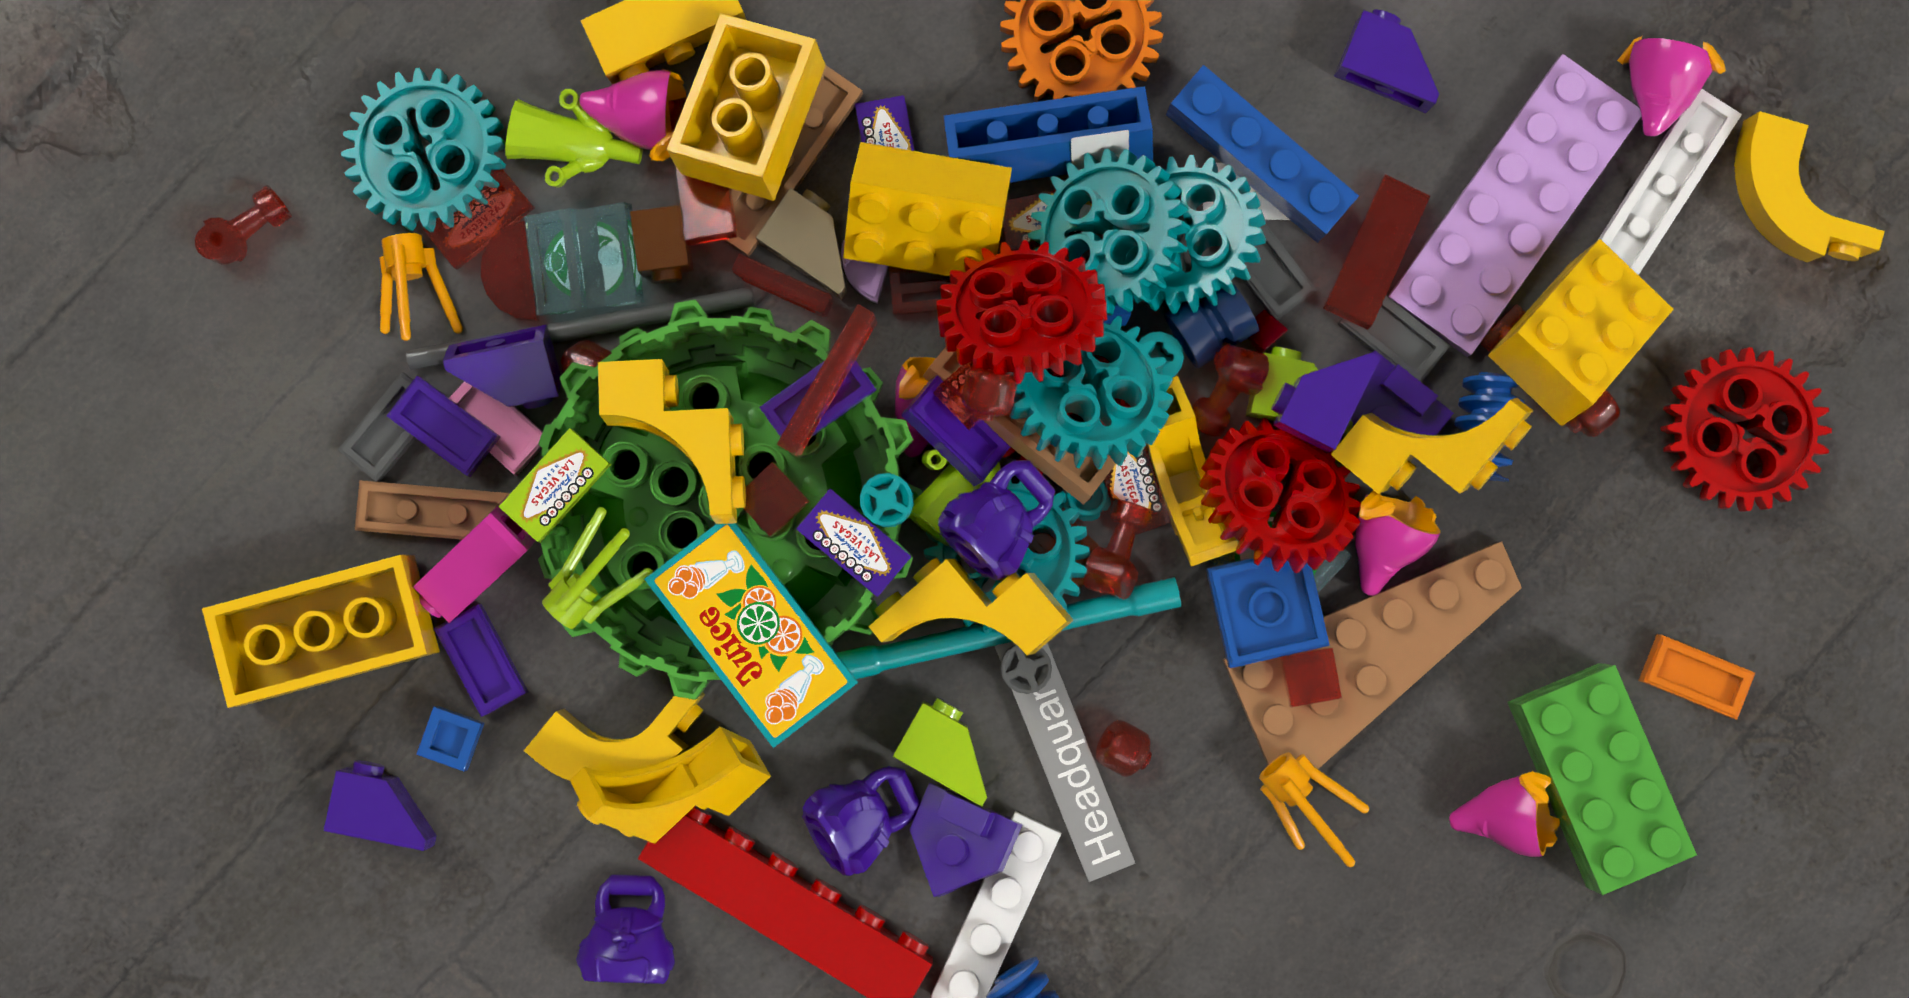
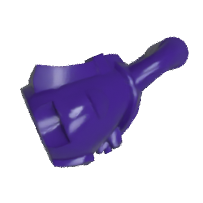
M1030 460L1012 461L1001 468L990 482L983 483L979 489L958 494V497L948 502L938 520L940 534L968 566L972 567L984 578L990 577L996 581L1003 580L1018 570L1029 543H1032L1033 527L1038 525L1048 515L1053 506L1055 489ZM1014 475L1039 502V505L1034 509L1027 511L1021 500L1007 489Z
M887 766L875 770L863 780L857 779L850 784H829L827 787L818 789L804 803L802 818L820 854L825 858L830 867L836 869L842 875L851 876L865 872L871 866L883 848H886L889 844L888 839L891 833L902 829L915 818L920 801L906 771L902 768ZM885 780L888 781L902 810V813L889 817L887 806L877 792L878 787Z
M612 874L599 887L595 900V923L588 937L580 943V949L576 957L577 965L581 970L584 981L664 984L668 980L670 971L673 970L675 965L674 947L667 939L662 926L665 910L664 891L653 876ZM610 894L653 896L648 910L636 907L612 909L609 902Z

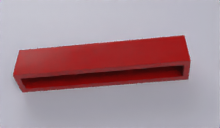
M697 806L693 807L655 844L648 841L639 855L638 860L867 998H913L933 965V956L926 953L929 945L907 931H903L899 937L883 927L886 920L872 909L864 905H859L857 910L851 908L839 900L842 893L832 885L818 878L811 884L796 875L799 867L792 861L775 852L768 858L752 848L755 844L753 838L732 826H729L726 832L709 822L712 814Z

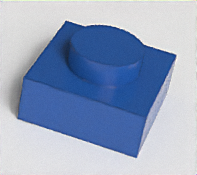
M434 706L416 755L463 772L467 771L485 722L440 706Z

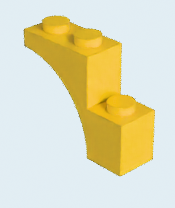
M663 359L598 362L599 415L606 425L637 428L657 435L673 444L698 469L706 488L710 516L715 524L737 523V508L746 507L744 476L735 475V456L744 455L742 423L734 424V419L728 408L670 411V407H677L679 405L677 375H669V370Z
M1518 398L1509 400L1500 411L1479 426L1465 432L1450 435H1423L1408 432L1383 421L1373 413L1361 416L1331 455L1378 494L1387 491L1391 486L1398 491L1417 469L1411 463L1414 457L1459 494L1468 490L1471 485L1475 489L1480 490L1497 470L1498 466L1492 460L1504 445L1512 451L1531 429L1532 426L1525 420L1533 410Z
M935 558L914 575L913 578L918 584L902 596L897 591L875 609V613L879 618L868 627L882 643L893 641L905 631L927 621L939 618L970 620L997 630L1018 645L1026 655L1035 654L1073 621V618L1035 573H1025L1022 577L1016 572L1009 575L992 590V593L997 598L991 602L956 559H946L941 563Z
M719 727L694 747L664 762L641 769L619 772L599 771L583 767L570 779V782L579 798L577 806L587 820L596 825L602 823L618 829L627 837L636 836L655 844L695 806L703 810L710 808L729 816L764 784L771 775L749 739Z

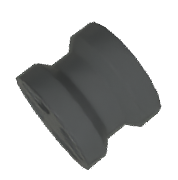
M1016 644L1007 649L1002 657L1000 667L1006 684L1014 691L1024 694L1038 692L1045 687L1051 678L1052 672L1050 657L1043 648L1035 654L1026 655Z

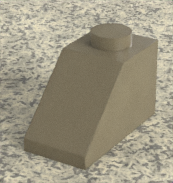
M790 188L756 239L761 246L842 301L847 294V287L833 217L827 213L831 206L808 189L800 195Z

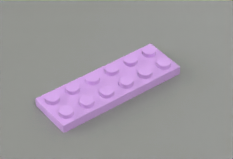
M1562 54L1557 58L1388 297L1467 357L1472 355L1641 117L1640 108Z

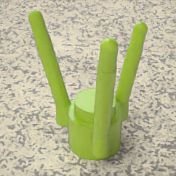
M599 507L594 513L560 572L548 584L552 590L542 600L545 609L557 621L569 629H574L582 619L592 624L605 609L638 588V586L645 582L644 579L653 573V570L646 568L596 602L593 601L598 592L590 584L591 581L630 535L628 529L622 528L581 576L577 573L572 575L606 515V510L603 507Z

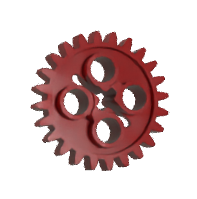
M1023 240L1019 250L1012 251L1006 242H1002L1000 247L1001 253L996 255L987 248H982V261L977 262L968 257L964 258L965 272L951 270V284L941 285L942 300H938L936 305L940 337H945L947 352L957 351L959 365L973 361L974 374L977 376L988 368H992L994 381L999 382L1006 372L1013 373L1016 384H1021L1027 372H1032L1037 381L1041 382L1044 378V369L1051 368L1056 374L1061 376L1064 374L1063 361L1067 360L1079 366L1082 364L1081 350L1094 352L1096 350L1095 337H1103L1104 321L1107 320V301L1105 300L1104 284H1098L1097 271L1095 269L1085 271V258L1079 257L1069 262V253L1066 247L1054 255L1049 253V242H1044L1037 251L1030 250L1028 240Z
M1747 347L1740 350L1738 360L1730 349L1720 352L1719 364L1712 357L1700 360L1703 374L1695 369L1687 370L1684 373L1690 387L1678 385L1671 389L1673 394L1681 401L1679 404L1664 406L1663 410L1675 417V423L1662 426L1661 431L1672 434L1675 437V442L1666 445L1663 451L1668 453L1678 452L1680 459L1670 469L1672 471L1688 470L1690 474L1683 483L1685 488L1702 484L1699 496L1701 501L1711 500L1718 493V508L1728 509L1736 499L1739 512H1746L1752 510L1754 500L1760 510L1772 508L1773 496L1780 503L1791 501L1792 497L1789 486L1796 490H1806L1809 487L1802 473H1820L1821 468L1812 460V457L1829 453V449L1817 443L1818 436L1832 433V428L1818 425L1817 418L1827 414L1829 407H1814L1812 401L1819 396L1822 390L1821 388L1804 389L1803 384L1809 376L1807 371L1792 376L1789 374L1792 368V359L1781 360L1774 366V351L1767 350L1761 352L1756 360L1753 348ZM1733 382L1739 384L1745 392V402L1741 408L1735 407L1728 398V390ZM1710 404L1713 405L1726 419L1709 413L1707 410ZM1777 408L1786 413L1789 425L1784 434L1775 430L1772 424V416ZM1748 420L1747 430L1756 437L1743 439L1745 430L1736 423ZM1708 425L1714 427L1720 435V444L1714 452L1704 445L1702 439L1703 431ZM1766 441L1775 442L1782 446L1784 449L1783 455H1779L1778 451L1767 444ZM1752 451L1756 452L1763 461V470L1758 477L1752 476L1746 467L1747 457Z
M1263 418L1257 428L1249 421H1245L1239 431L1230 428L1223 439H1218L1201 467L1205 474L1199 481V487L1207 490V493L1201 500V505L1215 508L1208 522L1212 524L1223 523L1226 527L1220 536L1221 540L1235 537L1239 541L1236 547L1238 555L1249 548L1254 551V564L1259 565L1265 557L1271 558L1274 571L1279 572L1286 561H1288L1294 573H1299L1306 563L1313 570L1318 569L1324 560L1331 563L1353 539L1352 533L1361 522L1356 517V514L1360 511L1361 502L1352 498L1360 487L1358 484L1345 482L1351 471L1345 466L1337 467L1334 463L1336 459L1331 455L1332 452L1326 454L1323 450L1279 428L1273 430L1267 418ZM1291 463L1293 465V471L1289 481L1283 489V484L1280 482L1288 473L1290 467L1289 464ZM1279 499L1281 508L1274 516L1271 528L1268 525L1271 511Z

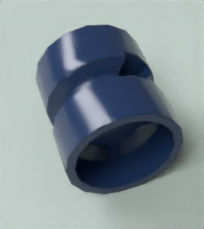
M1235 285L1236 293L1234 295L1227 293L1222 288L1216 291L1218 305L1213 306L1206 297H1203L1199 302L1197 312L1193 313L1188 302L1184 301L1181 303L1176 314H1172L1170 310L1164 313L1165 320L1174 338L1179 341L1183 352L1196 368L1202 367L1223 354L1224 342L1235 346L1259 332L1257 321L1250 307Z

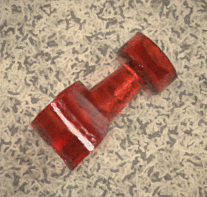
M266 185L253 194L252 200L255 206L228 221L217 217L203 221L205 226L196 234L195 247L203 257L221 265L230 264L236 260L241 262L247 253L246 241L267 222L274 227H278L292 218V215L276 192L269 185Z
M1228 344L1223 346L1219 352H1216L1214 362L1220 377L1210 397L1198 398L1192 406L1199 431L1215 437L1222 435L1231 420L1227 408L1240 393L1254 396L1263 389L1262 385L1269 371V361L1265 354Z
M1114 499L1109 516L1117 524L1107 548L1096 547L1087 560V574L1084 577V584L1087 589L1102 594H1111L1123 600L1129 598L1135 583L1138 582V572L1135 565L1130 561L1137 529L1144 530L1148 528L1153 513L1152 510L1132 502Z

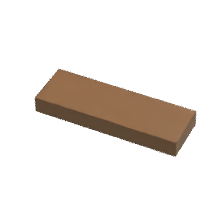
M359 480L355 530L462 540L510 493Z

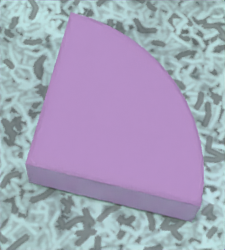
M843 240L841 260L848 281L861 296L878 304L889 266L843 258L845 240Z

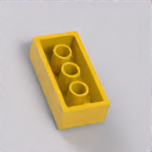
M397 555L202 608L227 708L248 705L439 653L440 650L430 613L421 605L420 594L413 588L421 579L415 555Z

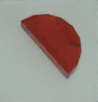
M523 220L505 226L490 240L482 255L480 276L486 295L501 311L519 320L539 321L528 225Z

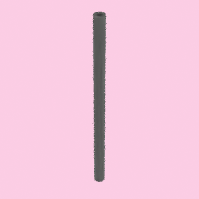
M749 286L547 324L553 344L670 322L674 305L678 302L696 299L706 314L709 315L755 306L752 287ZM508 332L407 350L408 366L410 370L443 364V358L449 345Z

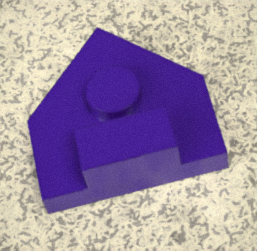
M1376 350L1373 351V353L1381 356V359L1351 417L1353 426L1362 415L1373 413L1383 421L1405 431L1423 435H1437L1454 413L1436 399L1438 397L1437 394L1399 364L1394 366Z
M929 783L910 827V832L933 897H941L960 887L1002 872L1023 824L985 806L981 807L973 801L937 784Z

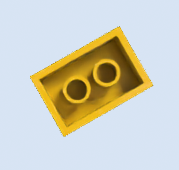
M720 13L667 148V152L680 174L774 201L826 67L816 39Z
M860 142L850 184L843 258L950 276L951 270L965 272L964 258L968 257L977 262L982 261V248H987L994 255L998 254L1012 168Z
M1599 239L1565 267L1488 356L1560 426H1563L1598 400L1674 309L1609 246Z

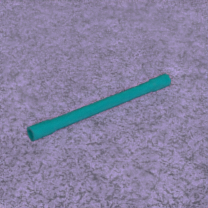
M1173 577L1133 586L1126 591L1068 603L1066 604L1067 613L1073 618V621L1062 631L1127 616H1143L1181 607V599L1176 579ZM979 623L969 627L965 626L880 646L868 645L837 652V655L856 679L877 675L884 670L1013 641L995 629H992L989 635L985 634L983 624Z

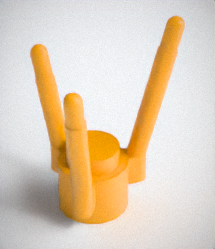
M417 233L395 234L383 238L381 241L384 256L379 257L382 273L380 301L381 333L388 334L390 331L394 280L396 283L401 339L404 341L410 340L411 329L407 281L422 277V268H426L454 333L460 334L463 331V327L437 267L434 248H423L422 236Z
M1289 752L1277 757L1260 774L1259 779L1264 784L1260 790L1271 801L1295 847L1298 850H1302L1305 847V843L1284 802L1290 807L1297 805L1345 865L1353 867L1355 865L1354 858L1306 799L1313 789V786L1308 781L1310 778L1363 814L1369 811V806L1314 767L1304 754L1300 755L1297 759Z

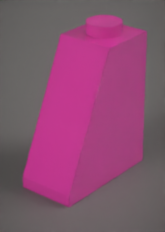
M497 505L413 586L420 594L421 605L431 615L437 618L443 616L450 623L526 553L536 540Z

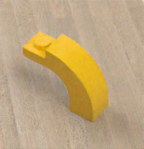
M1761 111L1744 120L1735 152V180L1746 214L1763 237L1782 252L1804 262H1810L1825 256L1827 248H1829L1828 255L1846 261H1858L1859 257L1880 250L1885 231L1829 215L1814 205L1806 195L1799 176V159L1809 125Z
M1175 376L1172 378L1173 381L1167 390V393L1174 396L1170 407L1166 411L1169 417L1164 427L1159 429L1160 433L1152 445L1145 443L1144 450L1174 533L1180 539L1190 566H1194L1236 551L1238 540L1235 537L1221 540L1220 536L1226 528L1223 523H1209L1208 519L1215 508L1201 505V500L1207 493V490L1199 487V481L1205 474L1201 469L1205 462V457L1199 440L1195 414L1179 377Z
M702 692L696 700L673 696L647 729L637 736L626 739H612L598 735L577 720L567 710H558L529 743L524 752L548 771L568 781L583 767L609 772L630 771L649 767L676 757L686 750L688 745L678 738L674 732L678 728L683 733H686L704 711L697 704L705 694Z

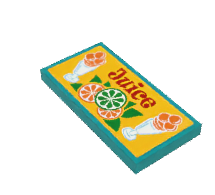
M737 523L715 524L644 579L773 748L859 683Z

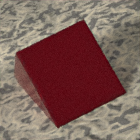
M1263 310L1255 317L1259 332L1248 339L1262 353L1285 334L1288 329L1266 310Z

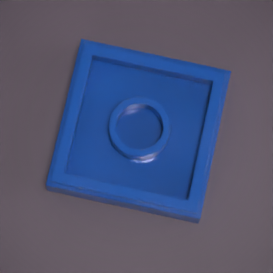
M1265 557L1259 565L1254 564V558L1206 568L1228 668L1330 646L1313 570L1307 563L1299 573H1294L1288 561H1286L1279 572L1274 571L1271 558Z

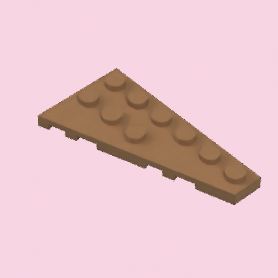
M1502 541L1385 589L1377 595H1371L1324 615L1323 618L1330 646L1234 668H1228L1227 660L1223 658L1222 661L1267 766L1277 757L1289 752L1295 759L1304 754L1313 766L1319 769L1515 595L1522 587Z

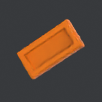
M1657 634L1638 681L1737 720L1755 672L1664 635Z

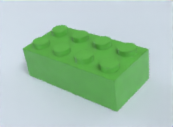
M1598 663L1507 702L1537 773L1551 778V783L1545 790L1556 817L1560 819V827L1588 889L1604 895L1697 855L1616 665Z

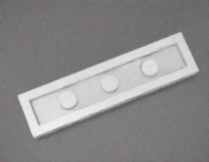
M1701 89L1692 105L1671 125L1599 237L1638 275L1742 115L1703 89Z
M1017 811L1014 812L1011 819L1022 823L1023 826L1006 866L1002 872L983 879L934 986L931 998H986L1061 836L1060 831Z

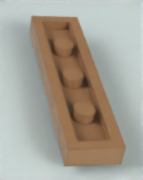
M826 66L775 200L772 201L732 189L707 224V228L750 257L759 244L756 237L788 190L790 188L795 191L853 110L855 104L862 97L863 90Z
M945 347L922 377L930 381L938 375L948 385L949 383H954L956 377H961V373L966 371L965 369H968L973 364V361L959 365L957 351L947 352ZM1004 397L998 400V402H990L989 405L986 403L984 406L970 407L1010 447L1025 459L1030 460L1035 467L1083 505L1091 498L1116 464L1108 455L1102 469L1097 470L1092 457L1086 456L1081 467L1076 468L1074 456L1071 453L1067 452L1063 459L1059 462L1055 461L1056 447L1051 444L1045 449L1038 451L1036 446L1040 436L1037 433L1024 437L1020 434L1026 418L1011 419L1010 413L1016 402L1005 400Z

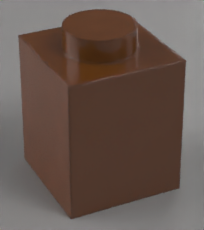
M681 205L630 211L637 269L644 278L652 277L653 284H666L681 281L682 273L694 271L687 216Z

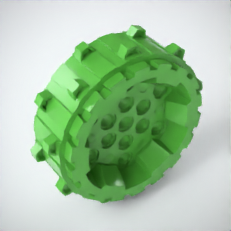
M696 299L675 303L668 326L649 333L638 327L619 337L620 345L611 351L612 354L601 362L663 359L669 370V375H677L679 405L677 407H670V411L696 410L693 398L700 388L713 386L718 390L719 403L715 409L728 408L734 419V424L742 423L744 433V455L735 456V475L744 476L746 507L737 508V524L830 646L833 645L832 642L848 630L871 635L873 632L868 626L879 618L875 613V609L878 607L876 599H874L875 595L822 550L812 548L807 538L796 528L829 489H832L869 520L860 507L862 488L870 478L878 474L891 473L901 477L898 465L899 455L913 442L906 420L880 417L874 405L884 384L870 367L864 368L862 370L877 391L819 431L812 445L806 448H795L790 451L759 407L830 357V330L810 320L790 333L776 327L771 310L750 307L743 317L709 318ZM573 362L560 377L568 400L557 419L554 418L552 424L545 425L538 443L542 448L541 456L544 457L568 429L571 428L612 465L541 542L543 554L539 557L538 561L544 578L553 579L560 572L599 507L605 508L606 515L572 575L577 573L581 576L622 528L628 529L630 535L591 581L590 584L598 592V595L593 599L596 602L635 576L633 562L639 554L643 552L652 554L659 568L682 551L684 548L678 547L672 539V530L677 522L682 519H690L697 527V538L712 528L715 522L710 516L708 496L702 477L692 461L673 444L650 432L624 426H607L599 415L598 365L594 368ZM631 451L638 456L640 468L633 478L623 480L616 473V460L621 454ZM762 453L772 454L777 461L775 475L767 481H756L750 472L752 460L755 456ZM682 469L688 476V488L681 496L670 497L664 491V477L671 470ZM908 484L913 493L914 501L923 491ZM772 503L779 504L785 510L786 522L779 531L773 533L766 532L760 526L759 514L766 505ZM872 523L906 551L898 542L901 524L895 527H882ZM913 557L910 558L894 579L907 577ZM644 582L638 588L605 609L592 624H589L584 619L574 629H569L561 624L571 637L596 632L611 644V649L620 654L619 667L636 677L651 668L667 672L674 696L696 700L710 681L721 680L647 582Z

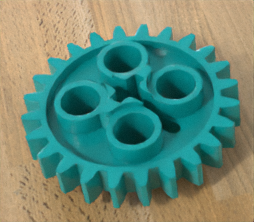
M415 68L413 82H408L400 72L395 73L396 87L390 90L381 81L377 82V88L381 96L375 100L363 95L361 99L368 108L366 113H350L351 118L359 124L358 130L344 131L343 136L354 143L355 147L342 151L341 156L348 162L356 165L345 171V176L352 182H360L354 188V194L361 200L369 198L366 208L375 215L383 211V219L391 225H394L401 218L402 226L409 231H413L420 219L425 229L429 232H434L436 219L440 218L448 227L452 228L454 227V212L459 210L470 219L473 216L468 203L474 199L486 205L488 201L481 192L483 187H499L500 184L490 173L491 170L506 168V164L494 155V152L505 149L506 142L501 137L493 135L500 132L504 125L497 117H490L496 110L493 104L488 99L480 101L483 93L475 85L465 90L466 82L458 74L453 76L448 82L447 75L441 69L436 68L429 81L427 75L420 68ZM411 110H416L419 133L430 143V145L426 146L425 151L431 167L437 174L440 182V188L436 191L433 190L434 184L431 169L419 157V155L424 153V148L415 127L412 126L409 117ZM441 110H450L447 122L441 127L432 128L431 123L436 113ZM402 126L403 131L399 140L393 144L385 145L387 133L394 127ZM465 155L464 166L461 170L454 174H447L448 162L455 156ZM410 172H417L418 178L415 185L407 191H400L402 178Z
M1104 149L1100 163L1091 154L1086 153L1083 169L1080 170L1070 162L1066 164L1069 178L1065 182L1055 176L1051 178L1052 184L1057 190L1054 195L1040 193L1038 197L1047 207L1045 212L1038 211L1031 214L1033 219L1041 223V229L1028 233V238L1041 245L1044 242H1049V253L1053 255L1064 247L1068 248L1069 262L1079 258L1086 250H1090V257L1085 264V271L1095 269L1097 271L1098 284H1104L1107 315H1113L1116 302L1119 307L1130 312L1133 309V296L1136 295L1149 303L1151 296L1148 287L1151 284H1155L1162 289L1167 287L1164 278L1161 276L1165 269L1173 272L1179 271L1180 268L1171 260L1173 253L1187 252L1188 248L1177 241V235L1191 231V227L1184 221L1177 219V217L1186 213L1189 208L1181 200L1175 199L1182 190L1174 182H1168L1170 174L1160 166L1154 168L1155 163L1148 157L1142 155L1137 160L1136 155L1124 149L1118 159V156L1110 149ZM1140 196L1137 208L1132 213L1126 214L1129 202L1135 197ZM1088 201H1092L1088 214L1080 218V210L1083 205ZM1113 225H1115L1116 227H1118V228L1121 229V230H1117V229H1114V230H1113ZM1150 226L1148 232L1135 233V230H1142ZM1072 231H1083L1081 232L1082 234L1068 237V234ZM1096 234L1103 235V239L1097 236ZM1138 245L1137 256L1131 263L1125 265L1126 254L1131 248Z
M1189 155L1185 167H1178L1174 157H1169L1166 170L1170 174L1168 182L1172 181L1181 188L1182 192L1178 196H1181V201L1189 208L1183 214V217L1191 227V231L1185 233V240L1191 256L1192 269L1190 272L1185 273L1184 253L1172 254L1171 260L1180 269L1178 272L1166 269L1163 271L1161 276L1167 284L1165 289L1155 284H1151L1148 287L1151 301L1148 304L1153 311H1156L1164 300H1166L1172 314L1178 312L1182 301L1188 302L1193 313L1197 312L1199 298L1206 297L1213 306L1218 305L1216 291L1222 288L1227 293L1234 295L1236 291L1231 280L1235 276L1244 280L1251 278L1245 262L1260 263L1261 257L1254 246L1266 243L1263 230L1259 228L1266 224V220L1262 210L1258 209L1261 204L1256 192H1250L1251 188L1245 176L1236 179L1231 165L1228 164L1218 172L1219 169L1215 159L1210 157L1203 167L1199 168L1195 156ZM1140 196L1135 197L1129 202L1126 214L1132 213L1137 208ZM1214 202L1210 208L1204 211H1195L1202 203ZM1113 225V230H1114V229L1121 230V229H1119L1118 227H1116L1115 225ZM1150 226L1142 230H1135V233L1148 232ZM1182 234L1177 235V241H1180ZM1138 245L1131 248L1126 254L1125 265L1131 263L1137 256ZM1220 246V249L1215 254L1201 256L1207 248ZM1136 295L1133 296L1134 302L1139 303L1142 301Z
M1117 316L1110 325L1104 323L1103 337H1095L1096 350L1094 352L1081 350L1082 364L1078 366L1067 360L1063 361L1064 374L1061 378L1052 376L1044 369L1043 381L1038 382L1032 372H1027L1021 384H1016L1013 373H1005L1004 380L1010 384L1004 398L1005 400L1016 402L1010 413L1011 419L1026 418L1020 434L1024 437L1037 433L1040 436L1036 446L1038 451L1045 449L1050 444L1056 447L1055 461L1057 462L1063 459L1068 452L1073 454L1076 468L1081 467L1086 456L1092 457L1097 470L1102 469L1108 455L1120 466L1123 464L1128 452L1137 458L1146 446L1145 443L1152 445L1160 433L1159 429L1164 427L1169 417L1166 411L1170 407L1174 396L1167 393V390L1173 379L1172 376L1159 374L1167 362L1166 358H1151L1149 356L1156 343L1152 340L1139 344L1136 341L1140 332L1138 326L1132 328L1127 333L1122 331L1121 316ZM1093 355L1103 356L1109 363L1100 362ZM1114 398L1126 401L1131 407L1120 406ZM1067 413L1078 414L1085 422L1074 421L1069 418Z
M1010 480L1007 489L1021 500L1027 511L1039 505V502L1021 482L1019 484H1012ZM1062 491L1054 496L1053 506L1048 515L1038 525L1033 527L1032 530L1033 536L1039 533L1051 535L1056 541L1055 546L1045 554H1037L1027 548L1016 573L1020 577L1025 573H1035L1062 607L1068 611L1062 596L1064 593L1077 597L1080 595V588L1072 581V577H1087V568L1077 563L1076 560L1090 557V549L1087 546L1075 544L1087 536L1086 526L1071 527V524L1079 517V510L1077 507L1065 511L1061 510L1067 500L1066 494ZM926 532L928 538L938 544V546L924 550L926 559L931 561L937 558L941 563L946 559H956L960 563L962 558L952 547L942 544ZM978 572L969 574L981 590L984 583L990 578H984ZM995 580L992 589L989 592H984L991 602L997 598L992 593V590L1003 580ZM963 619L967 627L974 623V621ZM983 625L984 633L989 635L993 628Z

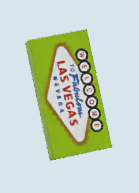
M569 428L499 505V508L534 540L541 543L612 464L578 433Z

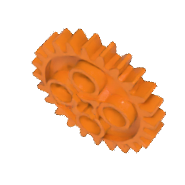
M1080 0L1005 1L1004 11L1015 19L1004 20L1000 23L1001 32L1013 35L1012 38L1001 43V51L1016 53V56L1007 63V69L1009 72L1024 70L1018 86L1022 89L1032 83L1037 85L1034 95V101L1036 102L1040 101L1047 93L1052 95L1054 100L1136 88L1132 77L1147 81L1150 76V72L1142 62L1156 63L1159 53L1148 47V45H1155L1162 41L1163 33L1150 29L1151 26L1161 21L1162 13L1147 11V8L1150 7L1154 0H1106V4L1098 9H1089ZM1042 11H1052L1061 19V25L1052 31L1042 30L1035 24V16ZM1119 11L1122 14V17L1117 20H1110L1094 26L1110 13ZM1079 23L1082 29L1094 26L1090 31L1088 41H1083L1080 35L1069 38L1072 35L1074 24ZM1108 34H1119L1127 41L1128 49L1120 54H1111L1103 48L1101 39ZM1067 39V41L1061 43L1049 53L1045 54L1040 50L1044 45L1054 44ZM1073 55L1082 62L1083 70L1077 75L1066 76L1057 69L1056 61L1062 56Z

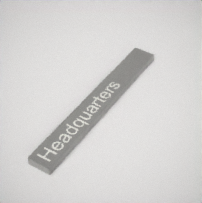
M963 559L960 560L967 573L977 572L972 567H969ZM989 578L988 581L984 583L982 590L984 592H989L992 589L995 580ZM1014 642L995 646L1000 661H1002V657L1007 649L1015 644ZM1047 643L1042 648L1050 657L1052 672L1046 686L1038 692L1030 694L1018 693L1013 689L1012 691L1088 882H1091L1136 863Z

